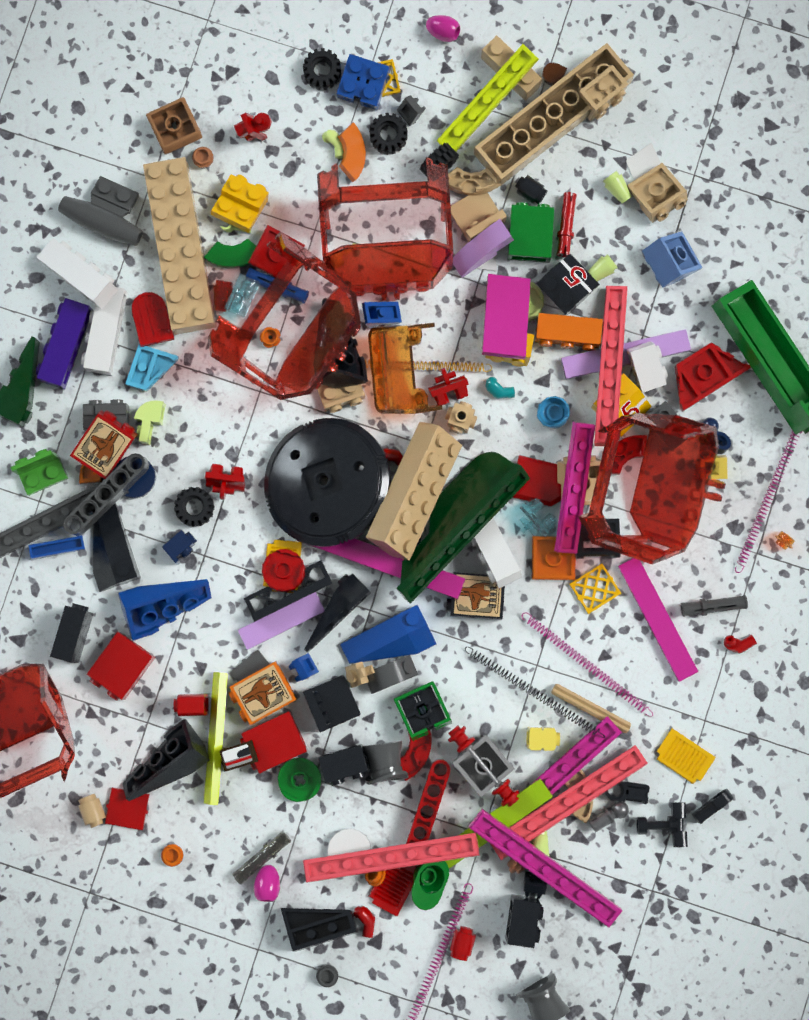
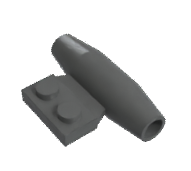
M102 176L99 177L91 191V202L64 196L59 204L58 211L78 225L108 239L137 246L143 234V230L123 218L130 214L139 197V193Z

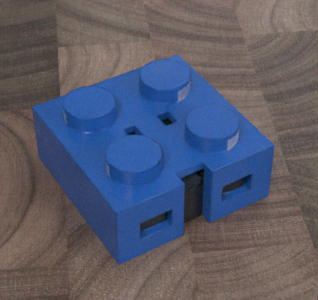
M349 54L336 93L337 98L352 103L356 100L361 103V106L378 110L390 73V66Z

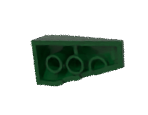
M31 336L19 357V367L12 369L9 374L10 383L8 386L3 385L0 390V417L21 427H24L25 423H29L33 414L31 410L33 407L40 342L33 336Z

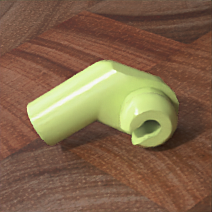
M335 130L324 132L322 135L323 141L334 146L336 159H343L344 152L342 144L338 139L339 134Z

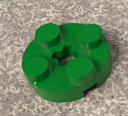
M294 758L286 762L278 774L280 791L287 799L294 802L313 798L321 787V772L317 765L306 758ZM303 774V779L306 782L297 786L294 776Z

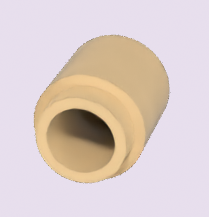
M92 794L79 799L80 805L78 807L85 826L90 824V827L93 828L103 824L102 819L106 818L99 798Z

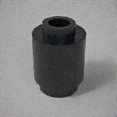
M529 175L525 178L521 176L515 185L517 188L516 193L532 204H540L548 192L543 184Z

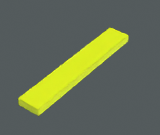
M522 44L437 139V142L440 145L448 143L457 152L535 65L539 58Z
M213 672L207 750L210 761L206 764L204 803L208 805H218L222 761L220 750L223 747L228 674Z

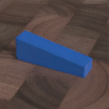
M83 536L28 545L31 560L85 550Z

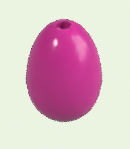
M435 15L426 21L428 32L440 41L452 42L459 36L460 24L450 16Z
M265 865L256 876L254 894L258 901L273 902L279 895L280 879L274 866Z

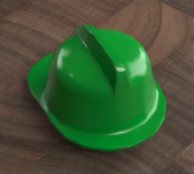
M445 861L418 865L415 868L411 895L415 906L419 909H432L441 899L449 877V867Z

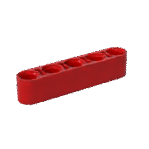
M443 759L435 760L430 767L406 844L429 840L450 775V766ZM439 763H443L447 767L446 773L441 776L434 772V767ZM435 784L439 786L440 792L437 796H430L427 789L430 785ZM428 805L432 807L433 814L430 817L421 815L420 811L423 806ZM417 827L425 828V837H415L414 830Z

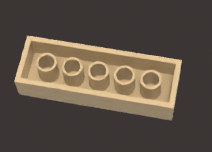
M419 422L392 479L388 493L380 505L366 535L368 540L390 556L410 561L461 450L462 445L439 425Z

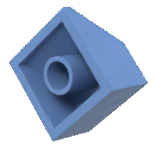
M682 231L661 237L642 250L646 262L651 266L656 280L661 284L662 288L672 285L703 268Z

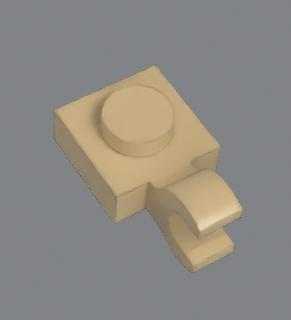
M363 662L345 667L346 678L351 688L368 683L367 676L375 673L372 665L364 667Z

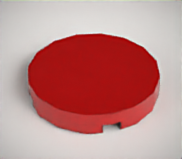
M279 549L266 557L262 564V575L264 581L271 589L277 592H289L301 585L305 577V566L303 560L296 552L289 549Z

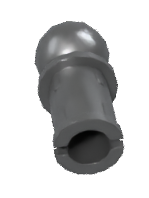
M615 802L612 810L608 811L605 808L604 812L588 821L596 833L611 823L615 824L614 818H625L628 815L629 807L625 802Z

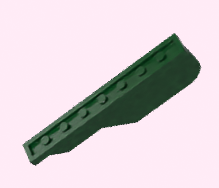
M486 452L473 459L443 490L430 515L429 534L415 548L410 561L405 559L402 561L401 582L396 589L407 602L411 604L527 483L530 477L521 465L512 463L499 453Z

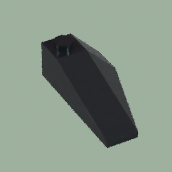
M327 298L322 300L316 359L318 383L333 388L365 384L368 382L366 363L363 356L360 357L356 349L358 343L356 339L352 338L349 331L351 325L342 303Z
M116 503L93 524V574L99 592L141 578Z
M353 573L350 576L345 574L337 582L339 586L336 588L304 648L307 653L371 594L369 589Z
M183 719L168 730L163 736L165 740L162 744L150 751L152 754L144 764H139L124 781L123 788L126 800L131 801L188 776L210 761L205 744L186 719Z

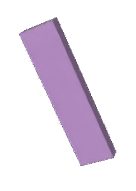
M314 592L239 629L238 632L248 650L323 613L325 610L317 593Z

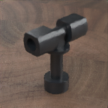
M686 802L671 803V816H667V821H647L646 817H637V834H647V830L667 829L668 834H672L673 847H688L687 831H684L683 818H686Z

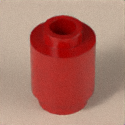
M465 926L455 929L450 946L451 957L462 961L468 960V956L472 954L476 939L473 929Z

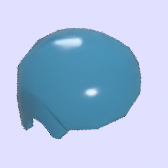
M557 396L547 397L538 405L537 418L543 426L555 429L562 427L568 421L570 408L563 398Z

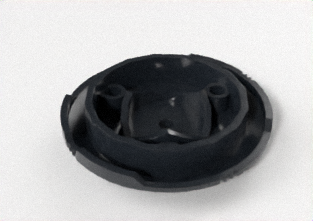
M338 418L316 419L313 422L309 421V424L305 423V426L302 424L293 429L276 446L265 471V498L268 499L266 502L269 503L267 505L270 507L269 512L277 525L292 538L308 545L320 547L340 545L344 541L348 542V540H353L363 534L371 526L391 484L390 466H388L389 462H387L388 459L382 446L361 426ZM360 466H363L364 469H363V470H359V467H360ZM322 476L328 477V482L325 485L320 484ZM316 517H319L318 522H315Z

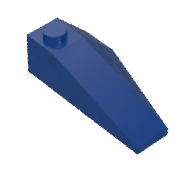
M207 579L139 586L118 593L132 641L158 632L159 627L168 621L170 623L177 620L176 616L184 611L190 612L212 598Z
M415 605L340 644L349 664L418 654L436 645V642L418 605Z

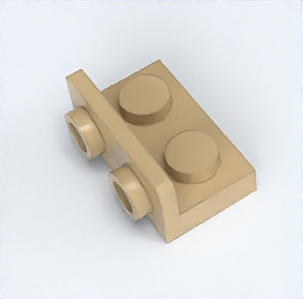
M361 384L340 388L326 385L317 387L325 412L335 413L342 410V406L348 404L351 407L363 403V399H366Z

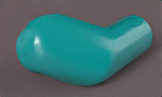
M489 377L486 380V390L494 398L515 397L514 387L503 388L495 377Z

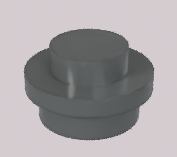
M329 964L321 966L316 974L318 983L323 987L335 985L338 980L337 969Z

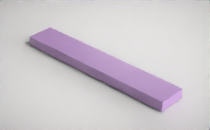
M686 329L624 343L622 367L631 365L626 349L650 341L655 346H659L662 357L690 351L691 347ZM601 349L561 358L566 380L600 372Z

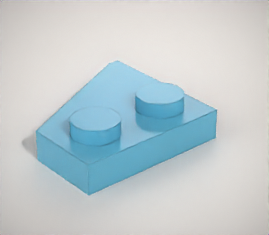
M139 344L125 384L147 392L178 361L179 357L148 346L140 347Z

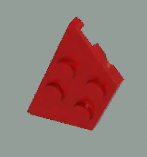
M712 342L675 365L680 410L682 412L729 383L751 368L750 365L735 359L734 355L722 351L720 347Z

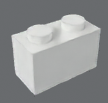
M650 341L626 349L637 387L642 393L667 385L665 378H668L665 366H661L659 358H662V353L658 345L655 346Z

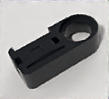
M622 781L618 783L621 789L618 796L613 797L608 791L605 792V795L611 800L625 802L626 799V801L634 802L643 801V804H647L650 787L647 784Z
M726 788L691 815L697 823L702 824L706 819L731 802L734 797Z

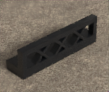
M322 560L305 568V573H308L306 578L304 577L305 582L302 589L298 591L292 590L291 592L294 593L286 596L287 592H285L280 600L270 598L272 589L269 586L245 597L244 600L254 622L332 584ZM320 566L325 578L319 581L308 579L311 570ZM307 581L313 582V584L306 586ZM269 591L267 597L261 595V594H263V593ZM257 596L266 599L264 607L255 612L250 600ZM269 600L274 602L267 606Z

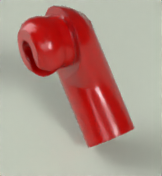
M383 449L388 459L387 462L393 461L399 467L403 458L401 452L395 449Z
M728 635L724 639V646L736 653H743L757 644L752 635L743 640L734 638L732 635Z
M365 906L356 907L353 914L355 918H359L364 924L362 936L373 938L375 916Z

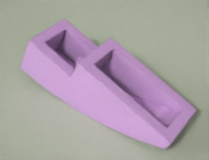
M499 219L467 243L451 259V262L463 278L496 256L497 251L514 241L501 219Z

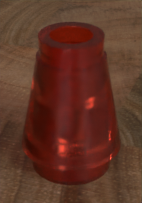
M216 280V284L213 285L214 310L227 311L234 291L232 282Z

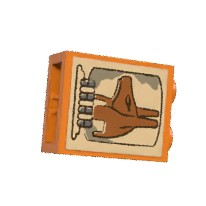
M277 661L229 687L231 691L228 692L233 703L238 702L242 709L239 711L244 723L249 722L250 725L297 700Z

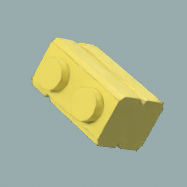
M527 728L526 747L529 750L542 749L554 751L556 746H560V733L556 732L555 728Z

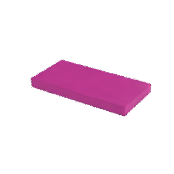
M488 274L482 355L525 360L531 279Z

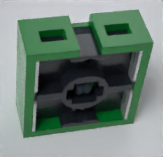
M434 681L394 698L412 741L428 735V730L434 727L437 731L452 724V720Z

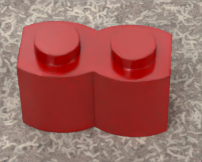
M179 694L173 702L174 712H177L178 716H206L209 714L208 694Z

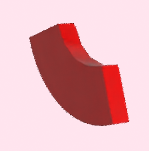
M648 435L629 436L618 441L617 447H610L602 458L604 461V473L620 475L622 467L627 461L633 458L644 457Z
M428 730V735L412 741L409 734L408 750L401 757L402 770L408 772L409 776L407 779H404L405 781L415 776L423 768L429 757L432 744L430 730Z

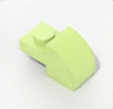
M163 401L146 402L136 411L134 419L137 422H142V425H138L136 433L138 434L136 437L139 438L141 444H151L154 424L162 426L166 407Z

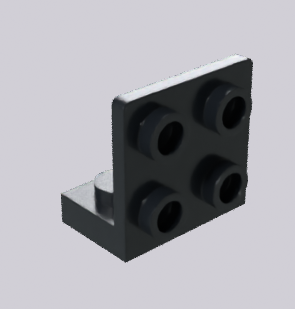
M344 675L303 692L319 732H323L361 714Z

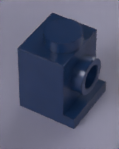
M181 530L164 544L162 548L179 565L181 563L179 558L181 556L186 558L193 552L192 547L197 540L190 532L185 533Z

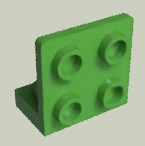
M47 449L36 452L33 458L19 459L15 462L14 466L10 467L12 472L20 476L28 496L68 479L59 455L51 450L47 451Z

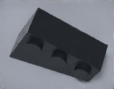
M281 908L292 952L358 933L352 910Z

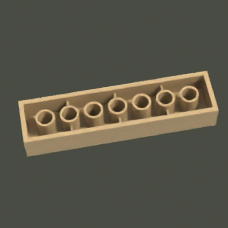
M606 43L476 145L474 155L503 185L588 118L592 109L579 95V91L612 64L628 84H631L634 74L609 44Z
M185 157L143 164L171 330L174 335L216 328L187 160Z

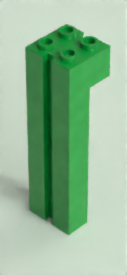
M750 280L718 299L711 307L795 435L801 431L806 434L809 432V365L753 280Z

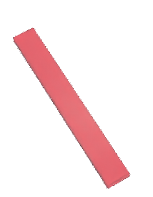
M606 286L595 446L617 447L627 286Z
M634 745L509 828L530 842L648 763L637 746ZM491 844L500 860L508 856Z
M471 833L303 860L305 878L308 883L480 856L477 834Z

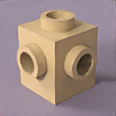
M460 401V404L455 403L453 408H448L445 417L448 420L447 426L451 427L450 430L455 433H468L469 428H474L477 416H474L475 409H472V405ZM462 413L466 415V418L460 420L457 415Z

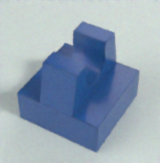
M309 653L295 659L288 666L290 670L296 669L299 674L295 677L296 682L303 681L319 672Z

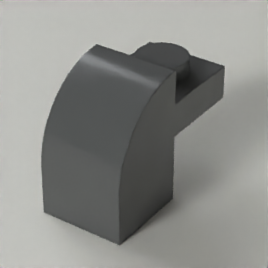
M408 655L374 669L375 673L367 676L369 680L367 684L371 694H374L415 677L418 673L411 656Z

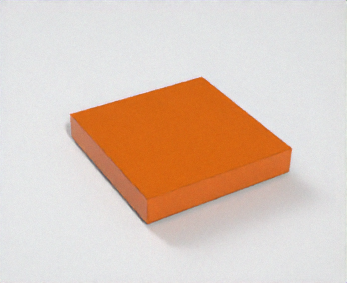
M532 536V580H575L576 554L554 551L556 536Z

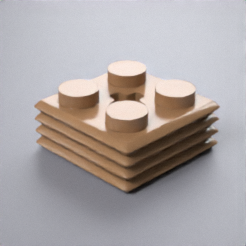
M184 97L146 114L165 155L202 138L201 131ZM175 122L178 125L177 129H173L171 124Z

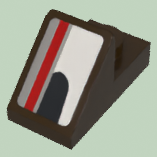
M252 740L220 750L224 772L258 762Z

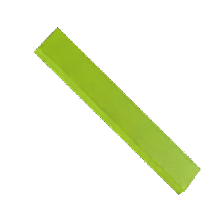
M539 778L517 795L519 800L512 806L508 807L507 804L505 806L501 805L489 814L507 827H510L551 799L553 795L541 778ZM467 828L459 835L471 834L475 832L470 828ZM477 834L478 847L480 848L488 841ZM464 858L448 860L445 862L447 863L450 869Z

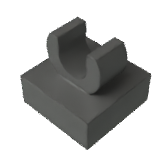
M411 95L404 98L397 109L409 126L415 124L426 109L425 106L421 108L417 103L419 99L413 98Z

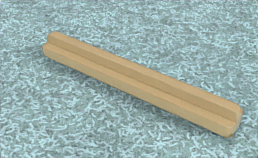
M555 684L551 691L556 697L601 721L608 716L623 733H627L631 727L630 722L559 684Z

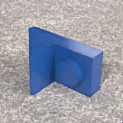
M398 302L362 303L365 324L369 329L379 325H397L402 323Z

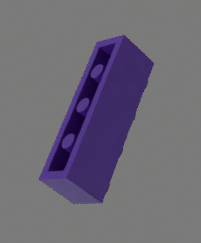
M65 298L64 302L60 303L57 311L59 315L57 322L52 324L50 335H52L50 342H47L43 349L44 359L42 363L38 364L36 369L39 381L61 389L66 388L89 323L90 312L93 311L89 305Z

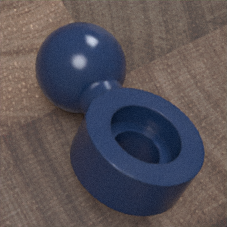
M706 418L702 422V430L706 434L711 435L708 439V446L714 453L724 454L730 448L731 440L725 433L718 431L719 423L715 418Z

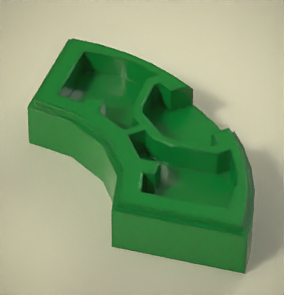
M249 239L234 246L224 245L217 241L204 256V259L213 265L223 268L244 267L249 265L248 261L256 245Z

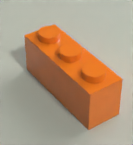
M538 313L535 342L540 343L539 345L544 347L558 344L561 345V348L573 349L574 346L582 347V350L594 351L595 348H599L601 345L603 319Z

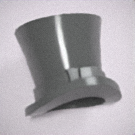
M402 741L362 746L370 767V775L366 777V784L370 785L387 780H402L409 777L408 772L403 771L401 766Z
M554 973L547 975L516 994L517 998H524L525 1003L528 1004L532 1020H559L571 1011L555 990L557 978Z

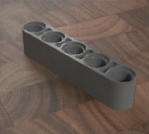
M137 453L129 455L66 517L63 523L65 531L75 536L84 534L148 471L149 462L147 458ZM136 459H141V468L135 470L133 462ZM121 474H125L127 477L123 485H119L117 481ZM110 489L111 497L108 500H103L102 493ZM94 504L95 513L88 516L87 508ZM74 520L80 522V527L76 531L71 529V524Z

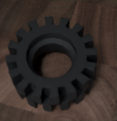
M321 48V51L314 49L313 54L311 52L308 53V58L305 57L303 64L304 77L307 83L309 82L312 88L316 86L317 90H320V88L327 90V87L333 88L334 83L337 84L339 82V78H341V64L335 53L332 54V50L328 49V51H325V48ZM325 62L330 66V72L326 76H318L314 72V68L318 63Z
M385 113V116L380 114L378 119L375 118L373 124L370 125V141L373 147L378 149V152L381 153L383 151L386 155H388V152L395 154V151H401L402 146L406 145L408 130L405 121L403 122L400 116L396 117L394 113L392 115ZM388 126L393 127L397 132V136L391 141L384 140L380 135L381 130Z
M444 143L424 160L420 170L431 182H434L455 164L459 154L448 143Z
M189 487V489H184L181 494L177 495L178 498L174 502V511L181 522L188 526L196 527L210 521L209 519L213 516L215 506L213 499L204 489ZM191 499H198L202 502V511L197 515H190L186 510V505Z

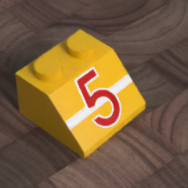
M624 373L621 378L618 435L620 437L652 407L641 390ZM597 400L591 406L595 412H597Z

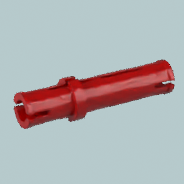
M571 192L563 194L560 231L557 232L559 240L556 255L561 257V254H563L562 257L564 258L570 254L571 239L574 238L572 229L577 194L572 193L571 196Z

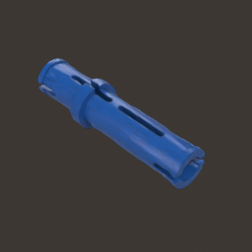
M249 268L247 271L246 281L280 293L284 298L290 297L305 304L309 295L308 290L306 291L294 286L290 281L284 282L252 268Z

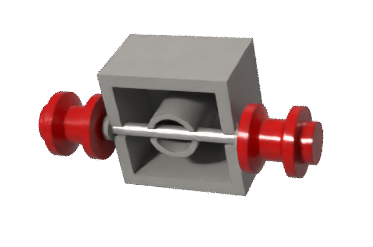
M457 725L448 733L451 736L448 741H455L458 745V753L464 749L465 751L452 762L480 797L495 786L497 788L491 793L499 795L503 799L501 805L505 806L507 804L508 807L512 806L519 800L517 795L520 792L518 790L512 791L509 787V779L504 782L501 780L511 773L514 767L486 734L473 745H470L475 741V738H469L465 734V726L460 728Z

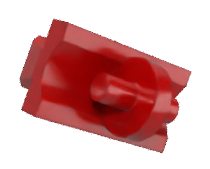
M245 112L240 115L243 121L234 125L240 138L245 137L249 142L255 138L263 141L268 138L263 132L270 129L272 120L266 113H258L254 117Z
M445 368L440 369L441 376L434 378L437 385L428 388L432 398L434 397L438 406L449 403L446 394L449 391L454 390L457 399L467 397L468 390L466 385H469L464 375L454 378L456 377L455 371L447 373Z
M212 464L209 472L205 474L206 487L213 488L212 492L220 493L221 500H225L226 494L234 495L235 491H245V477L243 476L242 467H232L231 474L228 475L223 474L224 469L222 465Z

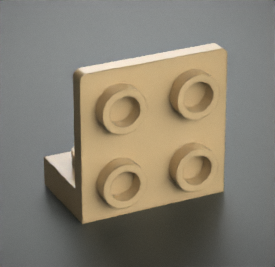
M613 64L579 91V95L592 109L588 116L589 121H592L594 118L599 120L607 113L606 110L611 105L615 107L623 100L622 97L626 95L625 90L629 84Z
M488 193L468 195L448 208L468 243L497 220L501 219L503 224H505L507 219L503 209L498 210Z

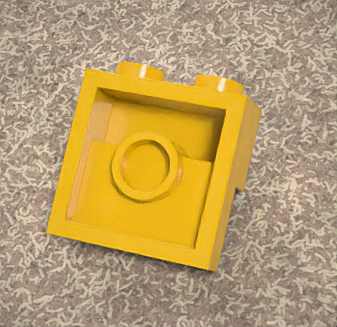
M231 174L221 189V195L213 206L211 215L249 233L268 202L269 192L261 184L253 185L248 183L244 176H234Z

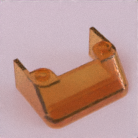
M435 323L384 326L370 329L368 343L374 405L379 413L417 414L443 410L442 405H428V395L422 388H416L412 346L418 345L421 342V329L435 327Z

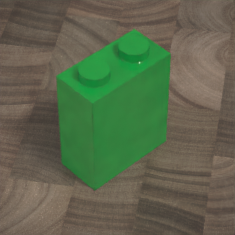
M518 202L516 205H512L509 233L514 241L508 244L507 260L550 263L554 207H550L548 204L528 206L529 204L525 202Z

